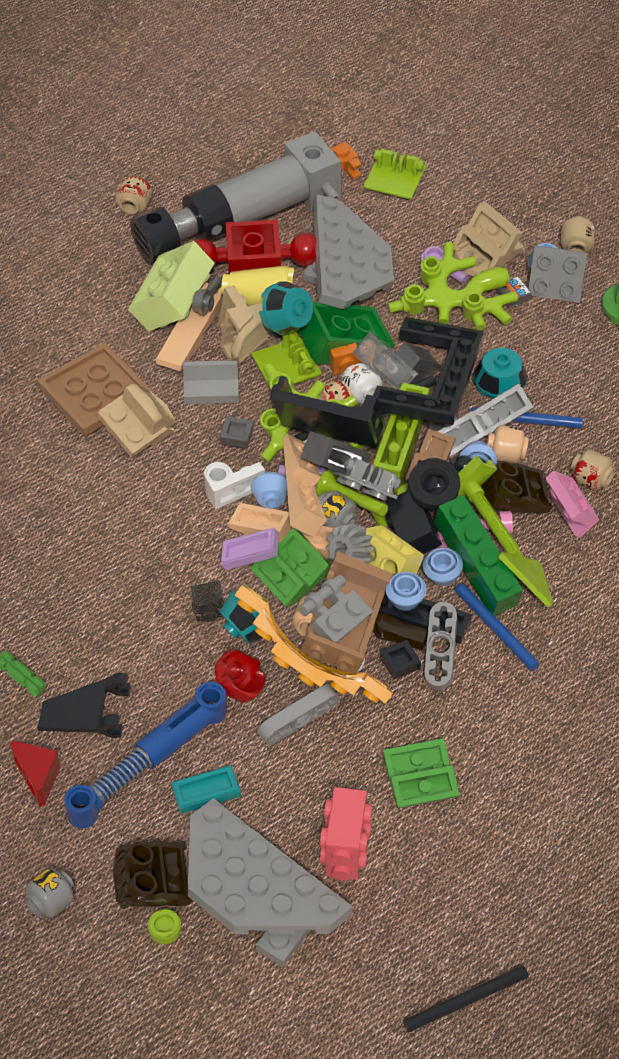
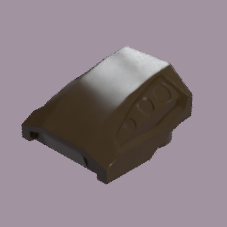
M499 461L496 466L497 470L481 485L485 492L484 496L494 510L522 513L536 512L541 514L549 513L553 508L548 500L543 479L545 473L542 470L522 464L513 465L507 461Z
M155 840L146 843L136 842L130 845H119L115 852L113 878L116 902L121 909H126L130 906L155 907L191 904L193 900L188 897L184 861L185 843Z

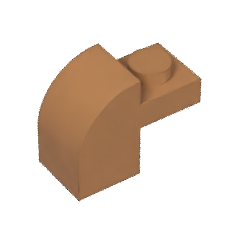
M428 429L420 452H415L406 480L408 481L412 469L425 459L439 458L448 461L456 439Z

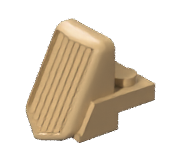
M479 203L469 224L461 227L453 242L454 257L456 259L470 256L475 257L476 266L461 270L473 277L498 266L503 268L508 261L522 251L524 246L519 242L522 232L488 203Z
M235 285L224 288L218 325L222 330L220 347L229 361L236 360L240 364L270 336L272 330H268L264 326L259 315V311H263V302L247 306L245 297L242 294L240 295Z
M130 384L125 387L123 395L97 412V417L131 458L149 445L153 447L174 432L172 426L175 424V419L167 404L152 391L137 384Z

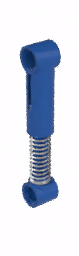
M206 682L200 685L196 690L194 698L134 744L133 752H129L125 759L122 758L120 762L112 766V769H108V772H104L103 776L101 775L99 779H95V782H92L89 786L76 785L70 788L64 797L67 818L70 824L76 828L92 826L98 819V811L103 808L106 801H109V796L114 797L113 793L118 794V790H122V786L126 787V783L131 784V780H135V776L139 777V773H143L144 770L156 768L209 724L221 722L227 714L226 692L223 686L216 682ZM79 805H87L84 808H76Z

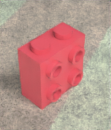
M334 787L333 799H326L325 828L322 827L320 839V863L326 864L325 876H330L340 881L358 880L359 868L366 867L367 842L370 838L372 804H366L367 791Z

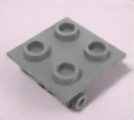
M535 245L528 288L532 293L531 296L580 303L588 253Z
M348 457L344 464V468L347 469L346 474L334 470L330 471L338 475L336 481L358 490L361 489V486H364L362 492L386 501L387 496L395 499L398 497L391 494L392 490H396L401 482V479L397 478V474L383 470L380 467H376L373 472V464H368L357 457L353 459Z

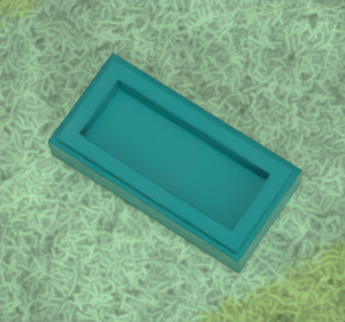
M231 765L171 782V789L180 814L197 810L213 798L221 803L241 797V791Z

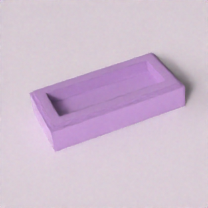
M274 527L223 541L221 565L225 570L277 557L279 532Z

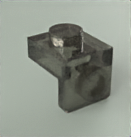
M220 580L191 586L192 610L197 622H211L222 617L219 611L225 602Z

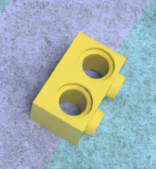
M383 525L366 528V535L373 536L370 544L376 548L370 552L374 560L368 564L393 573V575L400 572L417 574L424 557L422 553Z

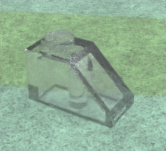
M369 332L352 352L391 388L400 390L402 383L409 384L418 374L387 343L372 332Z

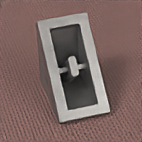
M404 342L382 370L381 376L392 388L400 389L402 383H415L440 370L441 365L425 349Z

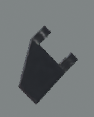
M115 673L103 680L44 701L37 726L38 731L100 733L111 738H121L123 725L119 724V715L109 714L102 717L107 692L122 697L129 696L131 684L127 683V674Z

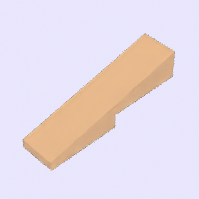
M203 283L200 289H206L209 283ZM221 287L213 295L214 306L211 311H208L206 316L194 312L191 304L189 315L184 320L177 322L158 354L156 364L177 371L183 369V362H188L201 346L204 332L220 313L223 298Z
M286 434L283 438L290 526L313 537L327 521L315 489V485L321 479L315 463L300 458L305 442Z
M244 503L238 505L228 522L230 529L247 535L275 527L279 532L278 544L293 528L290 526L289 512ZM322 526L313 537L301 532L328 559L330 551L325 547L330 544L327 536L333 533V528Z

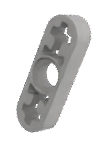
M448 602L435 604L431 608L429 615L425 679L428 686L434 690L446 689L453 679L457 612L455 607ZM442 611H447L448 616L452 617L446 619V631H440V620L436 617L441 616ZM437 639H445L450 643V647L444 653H437L432 648L433 643ZM437 661H442L443 674L447 675L442 676L441 681H435V677L431 675L437 671Z
M325 684L268 718L261 724L258 733L267 745H273L332 709L340 697L330 684Z

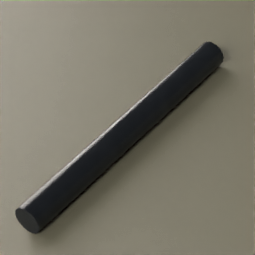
M523 965L404 1019V1027L408 1033L527 979L529 977L528 972Z

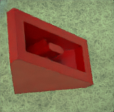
M17 741L10 743L13 761L39 807L45 805L60 769L57 751Z

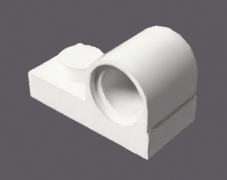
M258 462L233 473L225 463H211L204 471L206 495L214 508L218 509L251 494V483L257 476L265 473V469Z

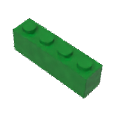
M462 495L439 505L434 524L449 548L461 556L463 571L483 604L494 616L517 606L523 589L512 571L499 559L498 556L501 553L466 497Z

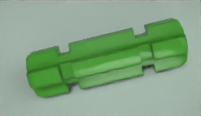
M3 651L0 655V669L4 672L8 671L7 674L23 688L28 687L27 691L33 696L37 697L45 691L44 680L39 676H34L35 673L17 659L14 660L15 657L10 652Z

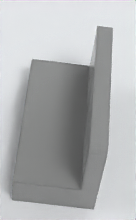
M236 360L183 362L184 404L239 403L238 362Z

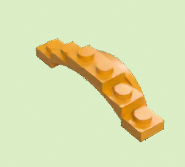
M244 583L235 594L239 598L237 604L251 614L254 610L259 612V615L253 622L257 626L255 632L267 641L272 639L275 643L271 649V652L275 654L273 660L285 669H288L290 666L300 672L298 678L310 687H313L314 684L322 687L324 682L329 680L332 681L330 686L343 695L347 691L354 695L358 688L362 686L365 688L362 693L375 703L381 700L386 704L392 696V689L368 672H357V674L341 671L324 665L299 652L300 649L286 637L278 626L270 609L269 601Z

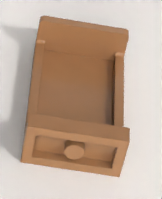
M337 551L325 581L329 578L333 579L337 575H342L346 580V584L341 587L343 594L346 595L351 590H354L373 612L338 643L319 636L310 627L317 619L312 615L299 652L308 655L314 660H321L334 665L341 671L357 674L365 658L364 653L385 593V587L390 583L393 573ZM329 599L323 602L327 609L334 605Z

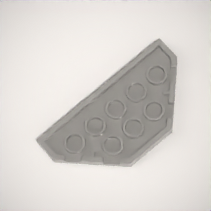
M316 194L313 201L316 237L318 303L345 309L352 302L365 300L373 296L380 289L383 291L389 289L394 281L391 246L341 201L333 197Z
M214 798L190 815L188 897L232 933L248 934V930H268V934H296V930H316V934H330L352 915L353 906Z

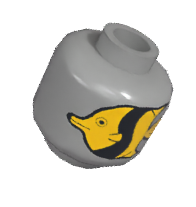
M339 491L325 492L319 496L320 504L327 519L323 526L336 528L338 525H345L351 522L356 523L358 518L356 515L357 506L353 500Z
M50 868L46 869L26 885L24 901L35 916L39 918L42 916L53 918L72 903L74 897L72 887L74 883L66 872H57Z

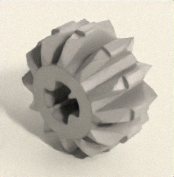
M351 522L336 526V528H333V533L327 536L330 542L325 547L330 551V556L327 560L333 561L338 551L365 563H370L374 560L370 552L376 549L370 544L373 536L366 535V527L358 526L357 523Z

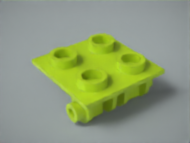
M381 148V150L376 149L374 154L376 162L363 188L411 200L427 167L425 161L421 160V157H414L405 153L399 159V152H395L393 157V151L385 150L384 148Z
M296 331L289 335H283L282 343L251 352L253 360L269 387V376L264 371V367L269 363H273L278 371H283L284 374H287L293 384L322 375V372L311 358L301 337H298Z

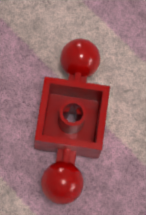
M278 220L227 222V247L216 248L212 242L206 239L194 240L214 262L213 267L217 262L228 261L229 274L233 271L281 266V258H291L296 264L304 267L313 265V262L316 261L315 235L302 233L295 236L290 244H280Z

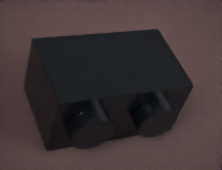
M409 490L397 495V499L391 498L385 501V504L388 506V513L385 515L386 521L392 530L395 529L398 537L422 554L443 545L430 510L422 508L415 503L409 494Z

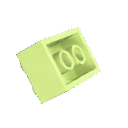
M195 241L159 255L129 306L128 311L148 331L159 327L164 328L172 322L184 320L190 313L189 308L192 304L194 293L210 277L209 272L214 262Z

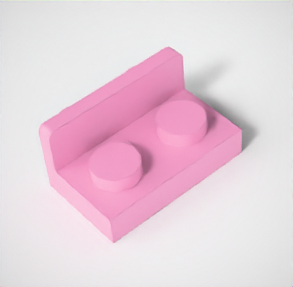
M552 471L546 477L547 482L551 486V498L574 535L582 537L600 519L574 479Z

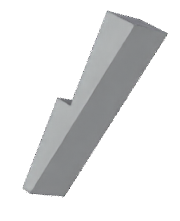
M517 384L476 410L459 418L454 422V425H448L438 432L456 439L450 457L462 451L468 443L483 439L488 436L489 432L493 433L499 425H506L534 407L520 384Z

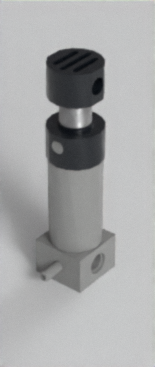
M315 131L284 143V157L184 195L182 199L183 209L175 213L169 214L164 207H157L133 217L130 220V228L136 247L145 261L153 264L159 255L180 247V240L192 235L196 239H206L209 241L226 235L227 222L257 221L301 202L310 211H313V201L316 194L339 200L341 199V160Z

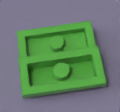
M292 528L278 544L277 557L255 562L250 569L284 606L289 607L305 596L327 576L331 563L299 530Z
M444 738L383 750L382 755L397 809L460 796Z

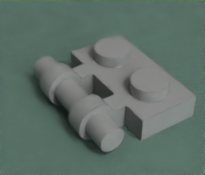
M337 575L333 579H327L322 583L319 591L316 593L312 592L306 596L304 603L298 607L299 612L303 616L312 613L317 618L310 627L319 636L336 643L354 630L373 612L354 590H351L346 595L343 594L341 587L346 584V580L342 575ZM327 599L334 604L329 609L323 603Z

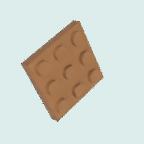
M106 343L97 346L37 380L40 390L84 437L104 426L97 417V412L123 395L125 387L130 384H137L152 391Z

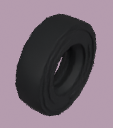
M429 458L419 462L412 469L408 479L409 494L414 502L422 508L429 510H438L439 505L456 499L461 486L460 476L455 467L448 461L439 458ZM429 475H439L444 479L446 486L440 493H429L423 487L424 479Z

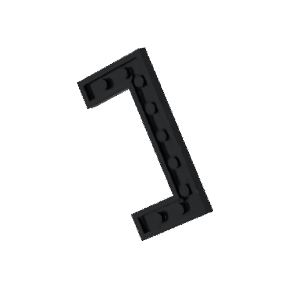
M405 317L400 328L399 339L407 340L413 344L423 343L440 349H450L432 396L377 385L373 396L378 397L382 413L407 416L410 419L433 421L440 425H454L483 341L484 331Z

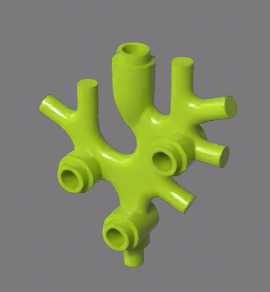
M446 242L444 243L441 261L434 256H428L421 262L420 278L422 283L427 285L428 288L424 290L417 284L410 285L405 289L404 295L399 297V300L388 303V309L390 313L403 310V313L419 314L426 306H434L439 309L438 323L448 324L452 308L463 307L464 318L468 321H473L476 330H483L486 328V323L483 319V314L485 313L493 314L505 326L508 325L513 318L502 306L518 301V297L515 291L492 298H484L482 296L483 292L505 287L506 283L510 282L506 267L501 268L500 266L478 273L461 290H453L448 287L446 280L451 273L476 266V260L474 256L463 259L454 258V243Z
M269 363L264 367V371L269 376L268 383L271 390L273 385L278 383L280 376L287 377L292 392L302 396L318 399L326 387L325 384L317 380L308 392L300 393L296 391L291 378L284 374L283 371H278L273 363ZM353 394L342 401L337 399L327 400L328 402L350 407L358 404ZM275 409L264 411L260 417L262 427L266 434L271 437L269 445L260 456L267 463L272 460L279 450H284L283 438L286 434H289V428L282 426ZM348 442L350 446L360 450L363 448V445Z

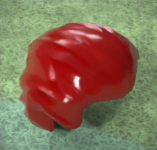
M231 649L223 653L214 667L216 683L223 686L227 696L241 703H247L260 694L265 686L266 675L264 672H261L260 660L237 649Z

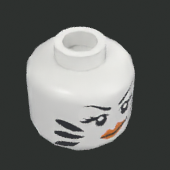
M364 363L349 366L343 373L341 381L350 389L359 404H363L366 394L373 396L377 385L382 386L380 376Z

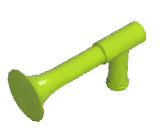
M331 469L321 474V479L316 484V491L319 496L325 492L339 491L360 507L369 510L377 526L383 525L386 528L389 526L385 518L388 511L386 504L342 485L336 481L337 475L331 473Z

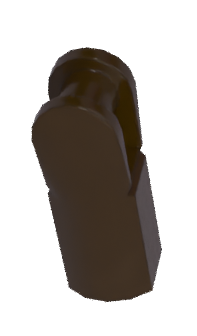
M379 614L375 620L374 636L381 640L396 643L408 640L412 648L422 651L427 642L428 629L400 621L387 614Z

